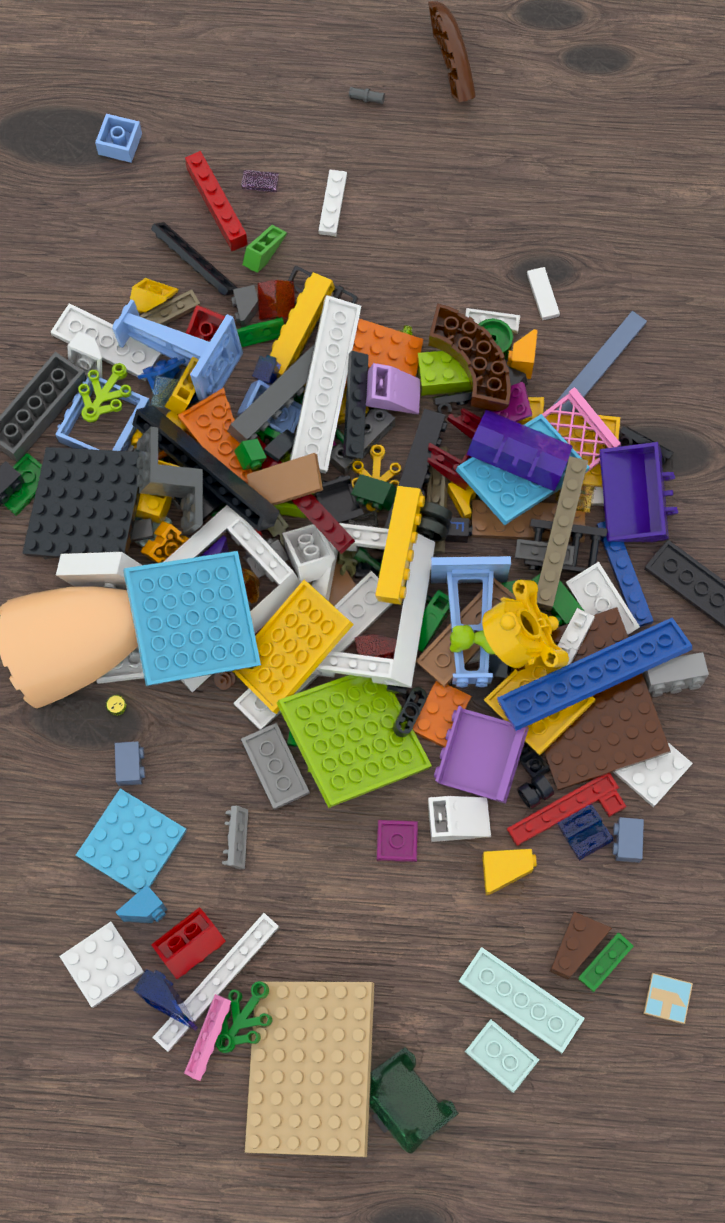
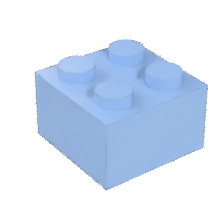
M106 114L95 142L98 155L132 163L142 136L140 122Z

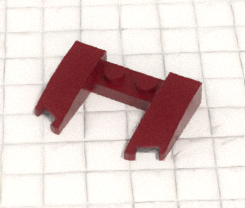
M464 408L460 411L461 416L455 418L450 414L447 417L451 424L471 439H473L482 419ZM429 443L428 450L431 451V458H428L427 462L448 480L466 491L469 485L456 469L457 466L472 457L466 453L463 459L460 460Z

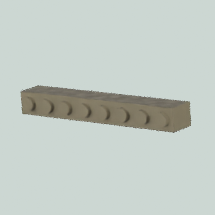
M569 456L538 581L537 605L540 609L551 611L553 608L588 460Z

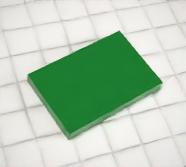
M26 453L13 466L21 474L25 483L19 491H15L9 497L5 504H2L15 516L35 498L42 464L29 453Z

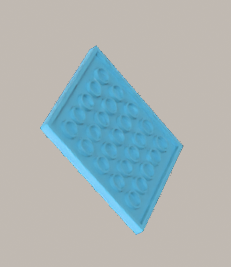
M238 551L123 569L146 686L261 665Z

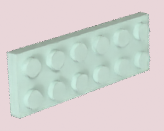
M482 947L459 980V983L561 1054L585 1019Z

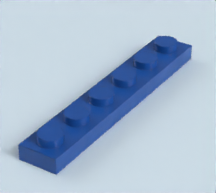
M605 521L597 523L596 527L606 529ZM606 535L605 538H601L626 606L640 627L652 624L653 618L624 542L607 541Z

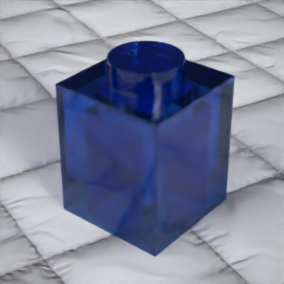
M259 356L252 377L272 385L277 378L281 364L273 356Z

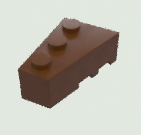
M574 912L549 972L569 980L612 928Z

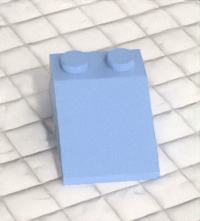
M261 380L252 383L236 416L239 417L270 386ZM294 401L289 408L284 407L281 410L283 413L276 420L272 419L269 422L270 426L268 428L279 433L287 429L294 433L299 421L302 405Z

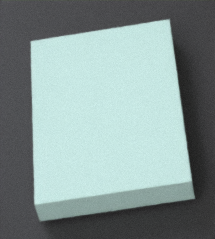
M491 1019L465 1051L468 1056L512 1093L515 1092L539 1061L537 1057Z

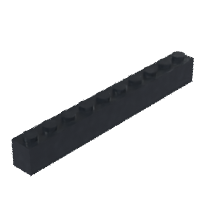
M152 405L136 410L132 425L142 434L150 427H158V447L181 467L203 469V485L257 531H261L275 525L280 512L275 506Z

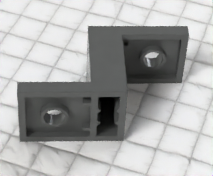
M150 427L137 441V450H139V457L137 459V468H139L137 487H139V493L182 498L181 509L183 510V517L181 518V528H183L184 535H191L203 525V469L158 464V427Z

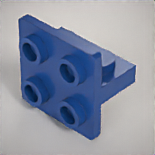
M177 357L167 361L164 359L156 362L157 366L155 367L149 366L144 368L143 373L137 376L139 379L147 378L153 394H159L179 372V365L185 363L186 360L185 358L178 360Z

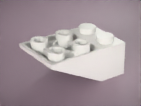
M459 796L428 798L431 842L491 837L487 798Z

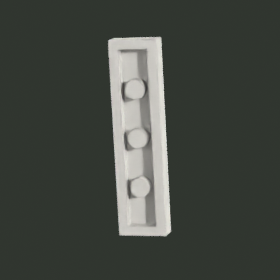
M329 170L319 225V234L337 235L347 179V172Z

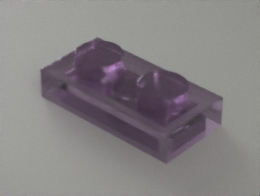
M244 170L241 184L242 189L277 192L279 173Z

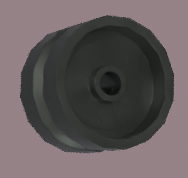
M425 501L424 507L420 508L421 523L417 525L416 532L432 541H444L448 532L445 526L450 524L453 513L441 505Z

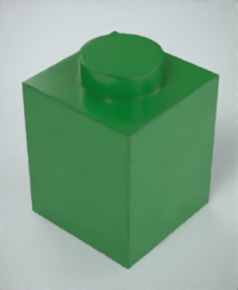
M258 439L242 441L234 450L243 470H256L262 466V463L267 458Z

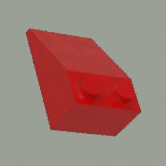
M196 305L186 334L210 342L225 316L206 307Z

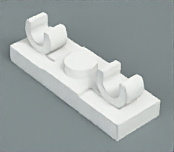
M578 608L558 644L561 649L568 653L569 662L567 665L572 663L595 619V616Z

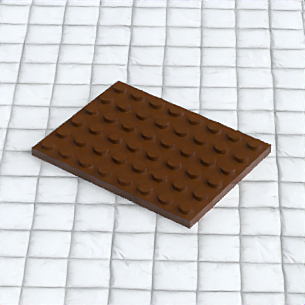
M617 607L593 615L595 619L572 663L628 638ZM569 624L552 631L551 637L557 646ZM642 673L593 695L596 701L544 751L558 791L671 753Z

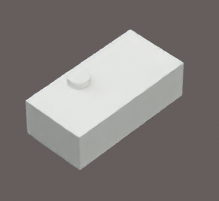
M123 552L61 554L56 576L74 587L98 586L127 589L123 569L142 565Z

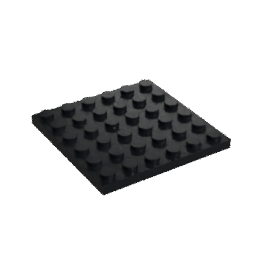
M46 447L22 554L35 557L60 558L61 554L123 552L128 556L140 498L139 487H137V477L139 475L137 459L139 452Z

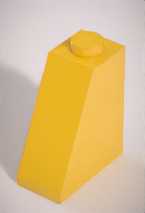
M532 849L483 852L485 895H491L532 873L533 867L537 865L536 855H532Z

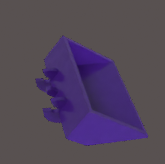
M486 410L472 439L467 455L555 491L573 446Z
M658 442L600 449L607 541L657 542L669 540L667 516L678 514L677 507H666L665 497L673 496V490L665 491L664 481L675 479L674 472H663L661 448Z

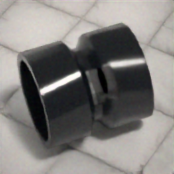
M541 773L533 777L531 783L526 782L517 788L519 796L530 810L539 805L541 799L545 801L554 795L551 784Z

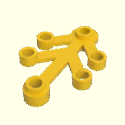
M379 444L373 445L370 449V457L373 459L372 476L364 469V464L361 461H355L352 465L355 473L385 482L401 472L400 464L392 463L390 469L380 477L381 460L385 456V449ZM375 449H380L381 452H380V453H376L374 450H375ZM360 465L361 468L356 469L355 466ZM397 467L399 470L393 471L392 468ZM358 478L352 480V488H354V483L357 482ZM397 480L390 481L391 484L399 485ZM366 505L370 512H379L372 508L371 505Z

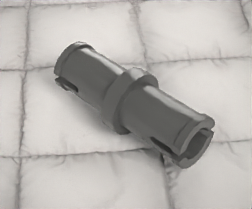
M350 87L349 98L360 99L366 103L370 101L383 104L385 93L370 91L369 88L364 90Z

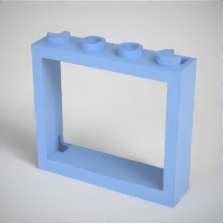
M87 378L85 382H82V384H87L89 386L90 397L94 389L92 382L89 381V378ZM99 378V383L102 389L106 384L107 380ZM115 384L110 392L120 390L121 386ZM131 391V396L120 398L136 405V408L112 451L127 450L137 430L132 425L136 410L151 406L149 398ZM76 394L71 408L67 409L64 414L62 424L57 426L58 430L55 434L57 440L74 449L99 450L68 436L82 409L85 407L82 396Z

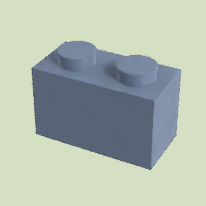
M138 741L115 743L116 783L118 786L142 784V778H145V767L141 765V759L145 758L144 747H141Z
M620 817L617 823H614L613 835L617 836L616 843H613L612 854L616 855V861L640 863L643 856L644 819Z

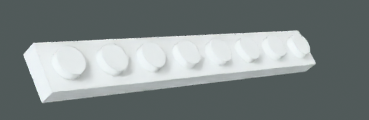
M263 913L152 1038L169 1052L211 1005L214 995L222 993L277 931L279 926Z

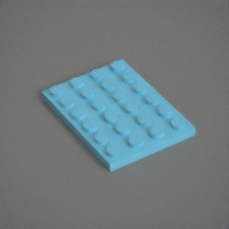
M542 414L524 424L529 428L567 443ZM572 448L570 456L582 459ZM473 457L457 466L456 471L498 519L506 525L560 490L566 467L555 491Z

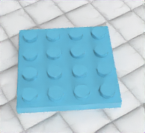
M120 788L76 856L137 894L146 885L149 888L151 887L187 829Z

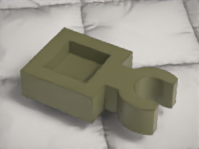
M278 514L275 525L267 528L273 538L279 536L280 543L284 546L282 533L286 532L289 525Z
M346 550L342 554L338 551L337 564L343 565L340 569L342 576L346 570L350 572V577H353L356 573L355 566L358 561L353 559L357 553L356 551Z

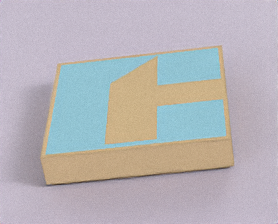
M652 973L643 1014L685 1024L693 983Z

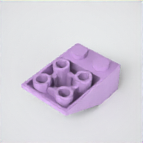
M373 363L368 369L366 406L419 414L421 379L392 366Z

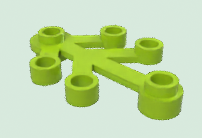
M116 363L112 367V375L102 389L99 383V372L97 370H90L88 372V378L92 382L96 399L93 403L91 402L89 397L90 388L87 384H81L78 387L79 394L82 396L85 405L81 412L84 420L92 423L97 421L101 414L112 411L119 412L122 409V403L117 398L131 396V387L123 385L120 387V390L110 391L117 380H122L127 376V369L124 364ZM112 400L110 405L101 406L103 402Z

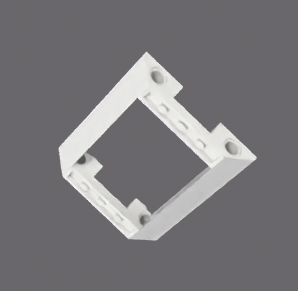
M226 505L164 562L199 557L227 530L238 546L242 545L266 571L265 575L278 585L250 611L254 633H256L299 586L300 581L294 571L253 527ZM211 675L181 681L191 692H194Z
M339 523L355 540L347 549L348 551L357 552L358 546L385 549L389 529ZM418 534L416 544L413 543L414 558L409 566L410 578L406 583L407 593L403 601L394 659L331 651L313 671L312 675L335 677V673L369 677L372 678L373 683L412 688L431 573V557H433L435 549L434 541ZM328 541L335 555V560L320 579L312 582V586L329 601L338 550Z

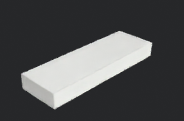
M545 267L527 271L541 319L546 320L559 317L560 313Z
M466 309L465 316L472 317L477 324L485 319H499L509 325L513 334H518L520 315Z

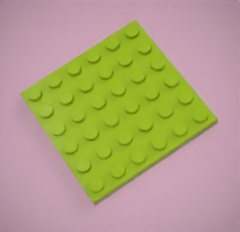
M348 675L280 699L277 702L328 808L430 769L432 766L413 729L406 737H398L394 733L393 725L402 707L395 694L387 691L388 685L373 683L372 678ZM404 721L401 724L402 730H404V727L407 723L406 721Z

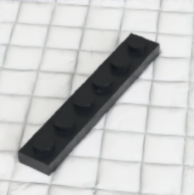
M165 222L153 224L151 230L156 234L157 238L168 244V247L177 252L183 261L188 262L194 271L200 273L208 283L216 287L220 294L224 296L234 294L233 289L238 287Z
M351 351L348 358L343 458L361 461L364 450L369 355Z

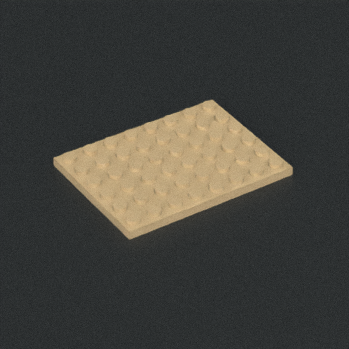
M264 982L269 986V994L266 998L260 999L254 1008L253 1018L266 1013L271 1015L272 1024L268 1027L261 1025L253 1027V1031L258 1032L261 1039L259 1043L252 1044L245 1153L367 1157L374 983ZM264 987L260 989V994H263ZM267 1016L263 1018L264 1024L268 1021ZM255 1034L252 1035V1041L256 1039Z

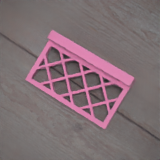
M575 387L569 391L568 395L542 414L545 418L551 413L558 414V422L550 424L557 427V432H559V427L570 428L569 437L563 438L568 441V444L571 441L581 442L580 452L576 451L581 458L582 455L593 456L592 463L588 465L590 467L588 471L600 463V454L596 453L597 444L606 445L607 448L621 447L618 439ZM568 400L573 405L572 412L562 411V405ZM561 414L572 415L570 425L560 424ZM574 416H582L584 418V426L573 425ZM572 428L583 429L582 439L571 438ZM585 430H593L596 433L595 440L584 439ZM594 443V452H583V444Z

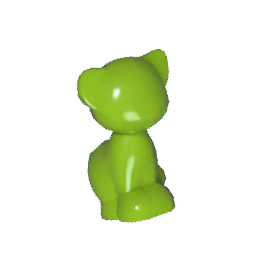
M459 625L452 628L453 632L450 635L451 652L458 653L467 650L475 643L480 645L488 654H495L488 644L483 630L474 633L469 625Z

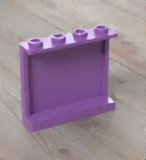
M458 706V709L454 710L452 715V728L448 729L446 734V740H448L446 748L443 747L441 750L440 759L442 761L440 767H436L434 773L435 781L447 787L506 804L529 728L526 726L515 731L512 724L508 721L466 710Z

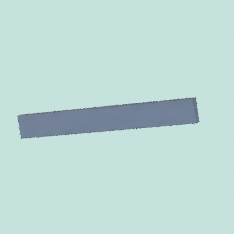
M632 311L554 404L568 395L569 391L574 387L584 398L646 325L647 321ZM568 400L562 405V411L572 412L573 405Z

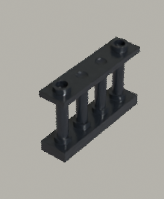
M530 520L529 528L535 532L534 541L541 542L542 533L545 530L551 531L553 521ZM573 524L571 530V537H573L572 546H575L572 566L563 565L562 571L581 573L596 564L599 541H601V538L606 537L607 529ZM582 536H590V540H592L588 568L576 567L580 538ZM525 560L524 566H528L529 570L539 571L542 568L543 562Z

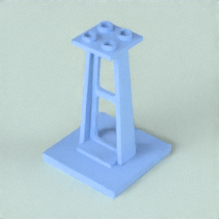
M131 299L123 307L121 316L115 320L112 328L121 348L124 347L129 337L171 359L177 357L178 360L185 358L186 362L183 365L186 367L192 356L197 358L199 361L190 376L199 402L223 388L243 355L234 317L228 314L211 341L208 342L140 317L135 302Z
M511 556L431 557V583H447L451 629L454 626L463 625L460 621L457 583H483L481 623L469 625L473 631L483 630V615L492 608L493 577L498 582H507L511 566ZM481 646L480 668L477 671L465 670L463 651L454 652L456 674H453L452 684H456V687H468V684H476V687H487L488 684H491L493 673H488L489 654Z

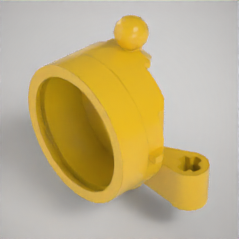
M517 580L513 585V593L516 600L503 597L501 598L502 602L486 611L483 615L482 626L488 644L505 664L513 668H521L528 663L533 665L539 656L542 657L545 665L548 667L566 666L569 662L568 653L554 644L551 637L552 631L556 630L559 626L558 619L554 616L548 617L547 614L540 612L537 605L538 585L532 580Z

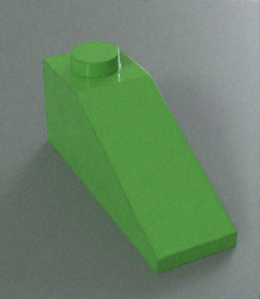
M271 225L246 247L242 265L258 273L269 262L286 237L287 232Z

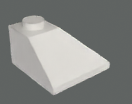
M78 331L67 345L68 361L85 372L86 378H88L90 370H97L99 377L102 378V356L95 338Z

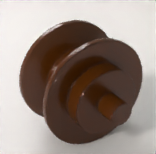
M233 671L217 673L214 676L216 686L222 690L230 688L236 681Z

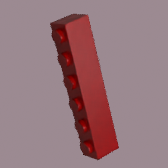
M199 151L185 157L187 171L231 251L248 245L246 232L202 152Z

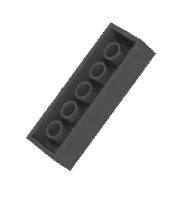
M55 352L0 415V451L18 462L78 393V387L87 379L85 372Z

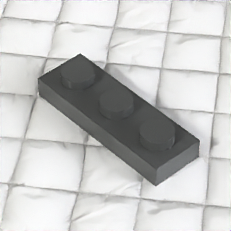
M517 539L515 559L543 562L548 543ZM567 546L563 565L572 566L575 546Z

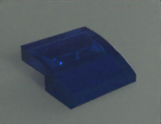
M592 804L557 823L579 860L613 842L612 835L602 823V818Z

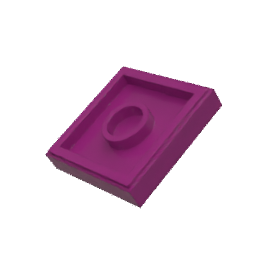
M378 820L377 861L417 862L418 821Z

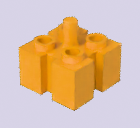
M162 521L154 532L157 536L155 540H148L140 552L151 561L162 563L189 538L180 535L182 532L172 524Z

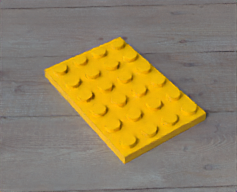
M303 580L255 636L261 665L234 670L233 672L272 712L278 714L280 711L277 705L278 700L294 695L354 624L312 585Z

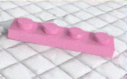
M216 994L214 995L184 1074L200 1081L206 1071L207 1062L214 1051V1044L222 1030L225 1016L229 1012L230 1000Z

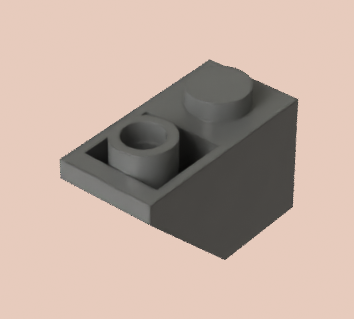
M254 285L233 289L234 296L231 297L233 308L237 307L238 312H235L236 322L241 324V327H247L259 310Z

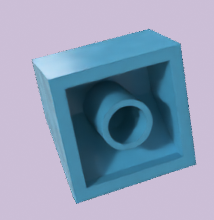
M146 885L117 910L116 913L123 922L153 923L154 921H160L166 915L165 911L167 908L149 886Z

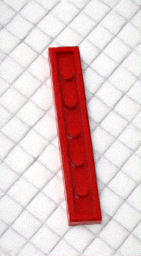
M611 773L597 777L508 827L507 831L515 845L519 846L599 801L600 798L618 790L619 786Z

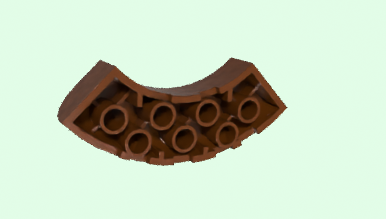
M430 1L428 6L433 37L441 47V53L447 69H450L448 79L451 95L459 103L471 100L476 95L470 63L459 26L454 15L446 5L438 1Z
M437 303L428 346L446 352L462 366L471 385V407L491 411L507 409L511 394L509 369L501 348L492 339V335L483 326L481 327L474 322L472 317H467L459 313L457 309Z

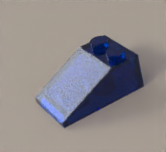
M146 969L133 991L149 1006L196 1031L198 1027L178 992L172 987L173 983L167 980L166 976L161 972L155 970L153 973Z

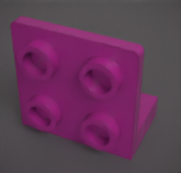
M520 382L512 385L508 408L503 411L493 412L515 422L531 417L532 411L525 384Z

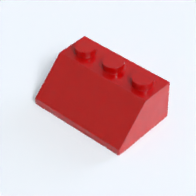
M199 907L151 945L174 977L178 979L195 965L202 962L213 951L219 949L226 940Z

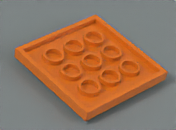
M359 318L352 351L369 355L368 369L375 363L392 366L416 377L418 353H421L423 339Z

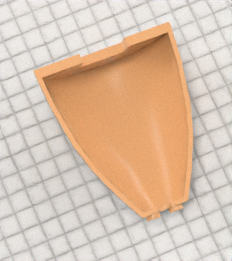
M98 586L66 587L13 598L0 607V656L4 667L8 666L11 673L10 681L15 689H20L25 695L23 699L37 709L60 700L95 682L116 667L138 647L127 590Z

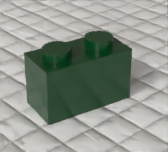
M360 474L351 495L360 505L366 506L368 504L378 511H382V509L390 511L397 489L391 483Z

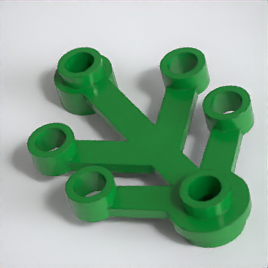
M257 981L252 985V997L242 1012L240 1011L242 993L238 990H231L229 992L228 998L231 1001L233 1025L229 1029L227 1021L231 1015L229 1010L223 1021L221 1034L216 1039V1047L220 1052L230 1053L235 1048V1045L259 1043L261 1036L258 1032L250 1031L247 1035L236 1036L240 1029L259 1025L268 1027L272 1024L271 1015L266 1013L248 1019L260 999L268 996L269 986L266 983ZM264 987L263 994H260V989ZM235 993L238 995L236 1000L233 999ZM267 1016L268 1021L264 1024L263 1018ZM253 1034L256 1035V1039L254 1041L251 1040V1036ZM228 1039L229 1044L228 1046H225V1040Z

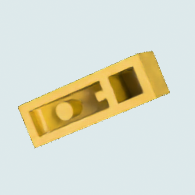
M193 356L165 405L166 408L178 415L185 411L195 393L190 374L199 360Z

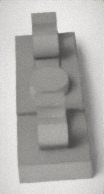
M231 806V810L225 813L231 816L230 821L225 822V825L229 826V849L223 851V854L228 855V860L222 861V864L237 869H245L248 809L240 806Z

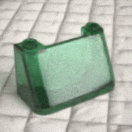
M404 1047L371 1071L369 1106L406 1152L412 1154L451 1122L459 1113L452 1102L447 1100L438 1102L413 1070L416 1067L414 1054Z

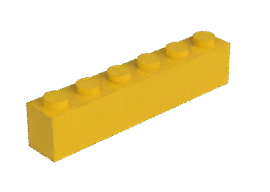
M314 272L311 277L307 278L303 292L297 297L295 308H292L289 312V319L286 325L282 326L278 340H275L272 345L270 356L265 358L264 369L267 374L279 378L298 360L322 314L326 295L331 296L335 289L331 279Z
M397 487L375 594L379 602L401 605L402 599L406 597L407 588L405 583L410 578L409 563L414 558L413 543L416 544L418 538L416 528L421 523L420 508L424 507L425 496H423L419 488Z

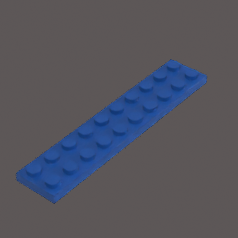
M670 618L497 697V700L513 728L517 731L691 651L692 644L675 620Z

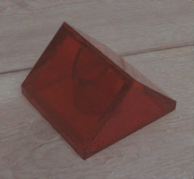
M271 280L258 283L259 320L288 318L291 309L295 308L294 281Z

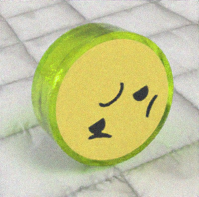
M113 695L108 698L106 708L110 714L120 715L126 709V702L122 696Z

